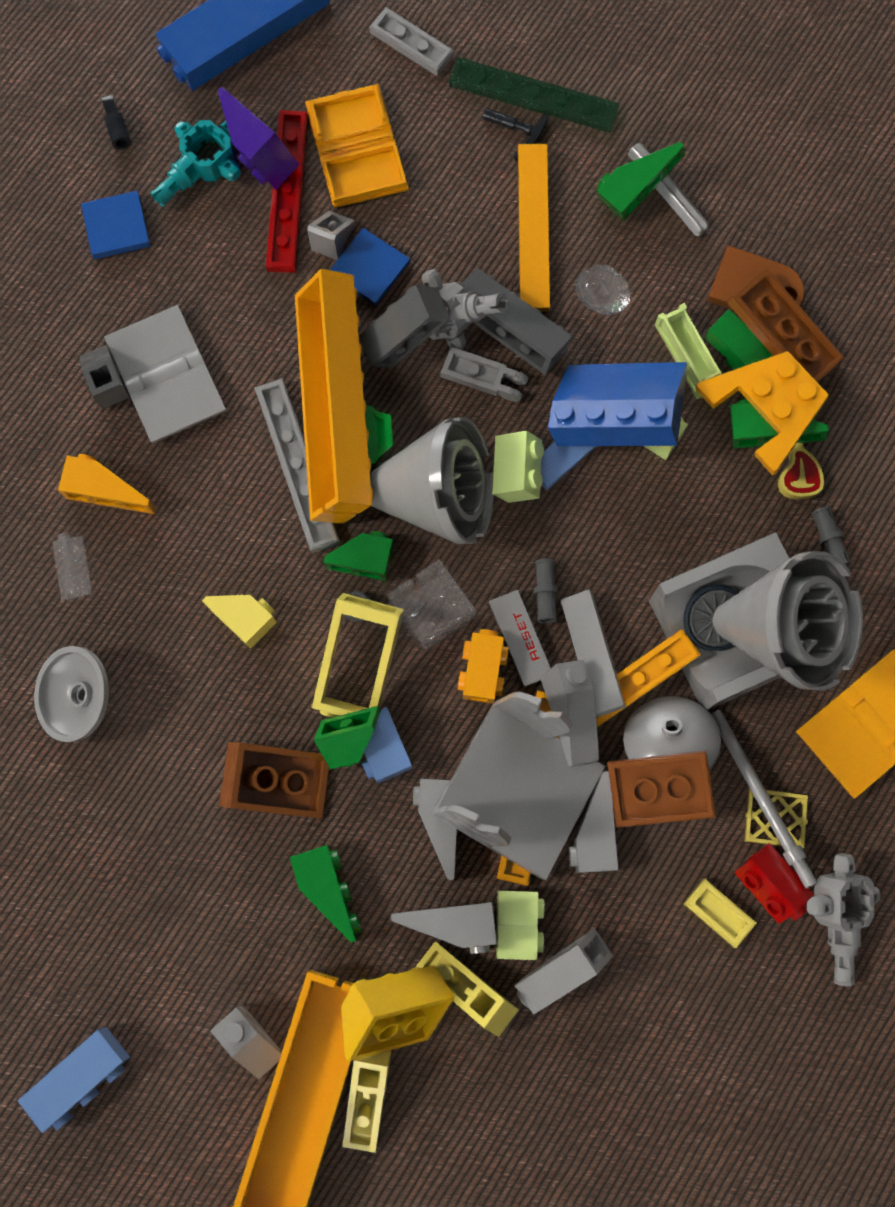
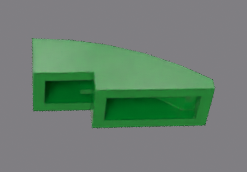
M729 309L708 330L705 337L709 344L727 358L725 364L732 370L773 356L747 325Z

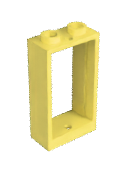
M342 593L337 598L312 704L313 709L320 710V713L327 717H336L367 709L325 697L344 614L388 626L369 708L381 707L404 609Z

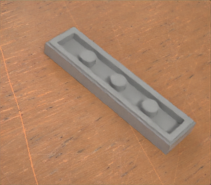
M588 589L561 599L577 659L585 661L594 688L596 717L626 708L592 591Z

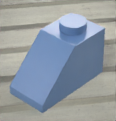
M387 707L381 709L375 730L364 751L367 759L361 761L368 779L374 777L378 784L413 769Z

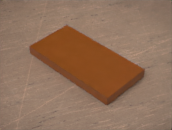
M767 268L727 301L728 305L773 356L788 351L817 383L844 359L841 353Z

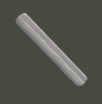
M637 143L629 150V157L632 161L650 154L641 143ZM667 175L657 185L656 189L695 236L702 235L707 231L709 223Z

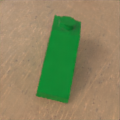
M681 142L675 143L617 167L611 174H605L597 185L598 189L596 191L599 200L621 220L625 221L684 158V145Z
M747 399L731 404L730 421L733 449L761 447L778 435ZM813 420L797 443L826 441L828 425Z

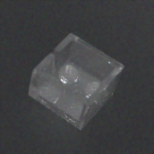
M440 559L416 574L417 584L420 587L415 590L414 582L410 578L387 594L391 606L404 609L402 622L423 652H426L475 618L476 609Z

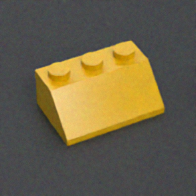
M435 965L424 968L415 967L398 974L388 973L380 978L371 980L362 979L350 987L349 993L341 1006L344 1052L348 1062L429 1040L455 997Z

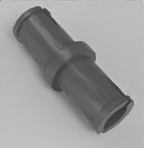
M825 506L814 510L811 515L820 535L818 539L820 545L824 546L827 553L839 558L846 567L851 565V560L842 540L844 538L843 532L838 529L831 507Z
M539 559L535 561L537 586L534 587V596L537 597V621L542 624L557 622L555 596L558 595V587L555 586V561L553 559Z

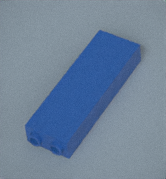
M208 0L155 33L159 43L156 49L165 63L170 62L172 64L173 73L180 83L185 82L193 91L330 4V0Z

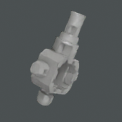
M435 269L428 270L422 274L423 285L437 287L445 307L449 309L447 313L450 320L434 332L430 338L433 340L446 338L445 340L449 347L462 350L466 347L463 333L466 327L472 322L480 321L487 314L505 313L508 310L509 301L500 300L507 297L504 293L488 296L474 291L466 293L465 289L456 282L442 284L443 281Z
M839 853L834 857L833 871L835 872L820 875L817 879V884L814 885V896L807 902V911L814 916L819 924L828 927L827 944L831 946V953L835 955L833 982L841 986H852L856 984L854 957L858 955V948L862 945L861 928L869 927L874 918V905L880 901V890L874 886L869 877L853 873L855 872V861L852 854Z

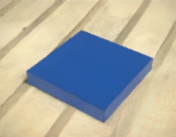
M138 191L81 203L91 255L94 260L151 247Z
M362 228L330 270L354 275V286L357 289V295L377 307L410 265V258Z

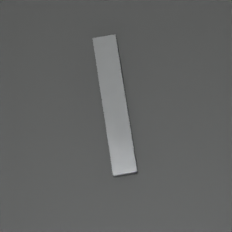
M283 378L255 387L311 553L340 544L333 523L310 521L305 441Z

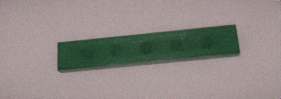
M457 57L449 78V87L542 114L545 113L552 117L611 133L620 104Z

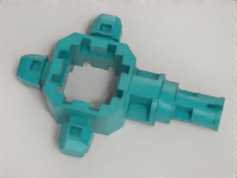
M199 120L194 126L180 121L174 129L177 137L180 139L179 149L181 158L170 166L171 170L167 173L168 178L152 190L150 194L160 206L164 207L179 190L184 191L187 187L192 188L199 178L205 182H213L223 176L227 180L235 181L241 175L239 166L235 163V151L226 121L219 125V127L211 120ZM203 141L206 144L209 141L212 143L217 142V145L223 150H219L213 155V161L209 158L206 161L203 159L199 161L197 156L192 153V151L197 152L202 147L201 143Z

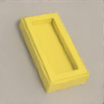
M706 879L701 881L683 903L733 948L739 946L756 924L752 918Z

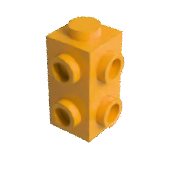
M481 629L479 633L472 632L471 641L465 640L462 659L468 660L467 671H460L457 689L463 691L464 700L493 704L495 696H502L504 678L498 677L500 665L506 666L509 647L503 646L504 637L498 636L496 631Z

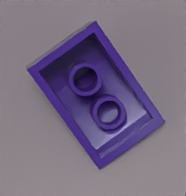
M221 86L218 94L231 141L241 153L237 158L250 171L252 168L254 169L251 174L263 186L267 182L277 190L300 164L268 126Z

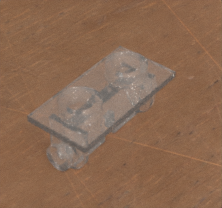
M68 533L57 535L58 540L52 542L61 600L93 594L83 536L70 538Z

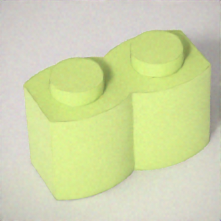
M497 890V959L537 960V952L543 953L544 934L543 932H538V919H544V899L538 898V892Z

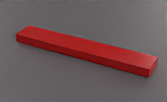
M279 110L277 136L300 165L277 190L272 187L266 256L267 272L296 273L308 129L307 111Z

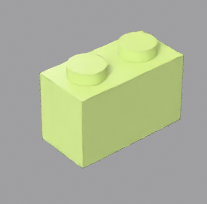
M528 431L495 436L492 495L508 503L540 498V487L543 482L541 461L544 455V447L540 438Z

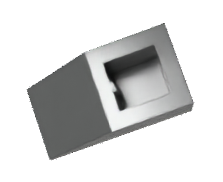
M107 345L79 356L81 370L91 394L102 409L130 398Z

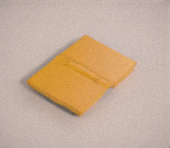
M379 84L342 91L334 95L305 102L333 208L409 190Z
M895 649L796 731L853 799L858 797L895 765Z

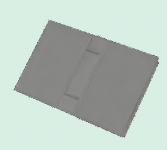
M178 305L104 336L152 444L227 411Z

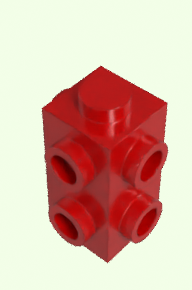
M770 843L751 855L734 872L778 924L790 917L793 921L800 918L807 912L806 903L814 896L810 888L805 889L796 872Z

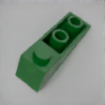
M325 845L291 856L290 861L299 890L351 943L358 941L357 934L361 933V927L357 914H350L347 902L351 901L352 897L347 882L341 883L338 870L342 869L338 851H332L329 845Z

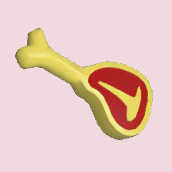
M796 443L789 455V465L778 479V488L781 494L789 499H811L823 490V472L817 459L804 448L803 443Z

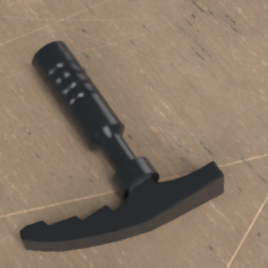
M486 108L483 120L512 130L516 128L524 131V134L531 136V138L527 139L526 144H536L548 122V114L544 113L539 123L533 126L531 123L527 122V124L518 122L514 117ZM518 150L514 153V160H518Z

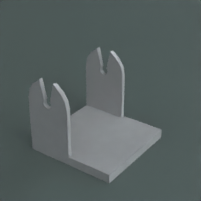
M513 692L492 704L432 815L538 878L546 880L605 766L599 762L569 767L561 741L556 736L569 732L573 725L571 720L563 712L548 711V713L541 711L539 707L542 699L522 692Z

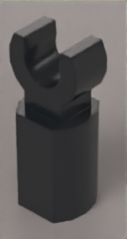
M113 95L101 98L107 115L104 117L114 149L129 147L132 143L122 113L118 111Z

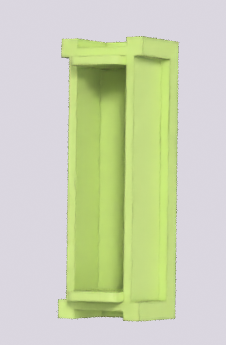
M683 303L675 311L666 315L664 313L659 314L655 327L675 362H687L686 381L696 399H699L702 396L697 392L696 384L722 373L686 312L687 306Z

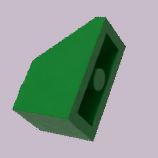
M372 531L371 534L361 533L327 554L324 558L325 567L331 571L386 582L394 551L393 539H390L389 535L378 531Z
M379 706L321 720L314 741L330 769L342 766L349 767L359 763L375 730L381 712Z

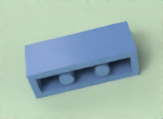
M107 1027L101 1028L24 1094L18 1102L42 1133L53 1127L58 1131L73 1118L70 1112L78 1104L85 1107L100 1094L96 1089L105 1080L109 1084L125 1072L126 1069L123 1064L131 1057Z

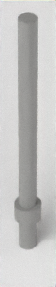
M717 710L711 715L718 724L721 737L785 851L783 856L788 865H793L805 889L817 884L814 875L805 861L807 858L801 845L797 846L722 711Z

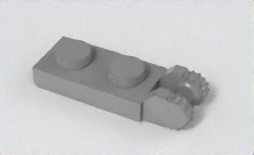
M450 347L440 373L441 378L495 396L498 394L503 399L514 402L520 401L522 393L502 385L503 378L520 386L526 385L528 376L524 373L507 368L505 364L454 347Z

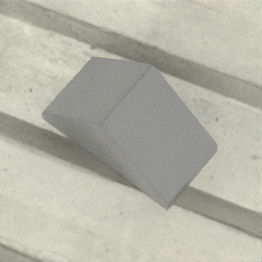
M331 211L317 218L308 225L307 229L311 250L338 260L352 232L355 220Z

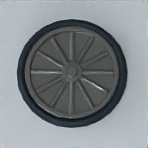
M722 584L710 585L700 589L690 598L684 611L683 624L689 639L696 646L704 650L720 651L733 645L715 631L712 619L717 607L738 594L737 590Z

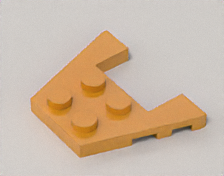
M788 351L696 384L697 392L713 409L734 393L740 391L778 433V435L755 451V457L772 476L778 472L781 464L794 449L797 441L814 420L829 395Z

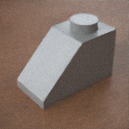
M243 1004L236 1007L211 1030V1033L229 1055L257 1079H260L280 1060L282 1051Z

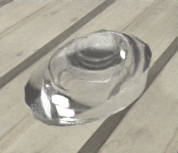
M595 265L583 271L577 278L576 292L578 298L587 308L599 314L610 315L622 312L627 307L630 301L628 284L623 276L607 265Z

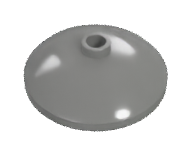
M67 646L50 655L40 669L34 691L35 710L42 728L52 738L62 742H77L87 738L97 729L105 715L109 700L108 678L103 664L93 652L83 647Z
M667 696L650 700L631 714L624 729L623 742L628 759L707 750L710 770L719 756L721 734L716 720L703 706L687 698ZM673 726L676 727L677 730L669 731L667 730V728Z

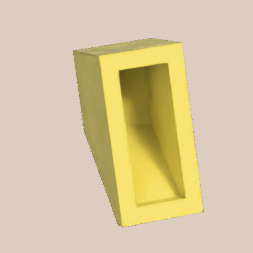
M251 595L206 596L202 600L250 649L277 623L272 616L275 610L263 598L257 602Z

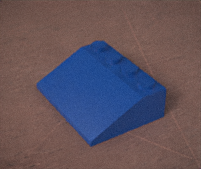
M687 362L568 365L553 398L548 429L556 445L677 446L688 368Z

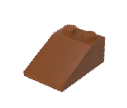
M228 742L219 806L322 819L329 766L320 753L241 742Z

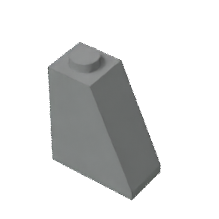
M593 928L525 975L515 985L518 990V997L522 1004L529 1008L534 1015L596 976L613 955L596 929Z

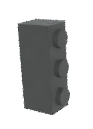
M417 284L408 288L406 294L401 299L389 305L383 315L371 321L368 328L359 337L372 367H394L448 322L450 317L437 287Z

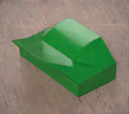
M366 405L365 422L369 432L367 442L368 457L371 460L372 470L381 456L393 446L392 416L381 413L372 406Z

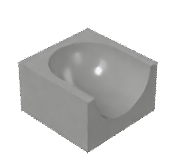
M775 532L660 583L649 599V603L668 639L681 629L686 633L683 624L684 611L690 598L697 591L710 585L722 584L741 592L787 561L789 557ZM695 645L701 656L682 668L698 703L706 710L715 708L781 678L734 645L720 651L704 650Z

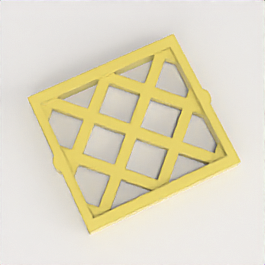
M749 788L747 812L745 814V841L782 846L778 838L774 837L768 830L770 827L769 822L764 825L757 816L762 812V809L759 808L755 812L752 810L754 795ZM766 790L768 795L774 796L771 798L772 802L778 799L785 807L779 813L780 817L789 812L794 818L795 822L787 829L796 845H801L802 849H804L806 825L808 823L806 819L808 795ZM782 797L796 798V800L788 805ZM799 802L802 804V816L800 818L792 810ZM754 819L761 828L752 835L750 827L751 820ZM798 824L801 827L799 840L790 832ZM765 832L771 840L758 839L756 837Z

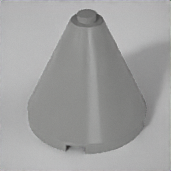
M465 417L446 419L371 471L370 483L374 492L371 507L456 544L477 543L475 538L484 537L488 530L494 502V495H492L493 472L485 473L482 456H488L489 453L477 426Z
M803 552L791 557L718 606L713 615L712 622L715 631L721 637L793 686L805 690H827L840 683L839 679H836L842 670H851L856 660L863 629L861 598L859 591L850 590L845 576H850L851 572L839 558L827 552Z

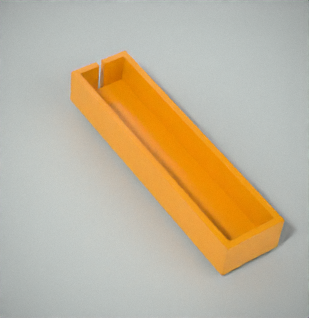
M322 268L295 294L310 521L344 524L356 516V513L359 514L372 506L374 496L370 483L371 460L368 457L367 446L369 432L365 422L364 374L361 371L360 360L362 346L359 343L358 336L360 321L356 311L357 289L354 286V275Z
M315 970L307 972L233 1207H308L352 1061L348 1062L345 1058L341 1006L349 993L350 987L354 983L345 981L342 983V986H339L340 978Z

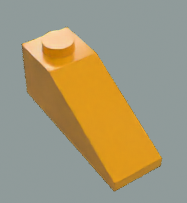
M78 454V457L66 456L58 491L66 499L155 514L156 508L149 499L96 461V458L86 454Z

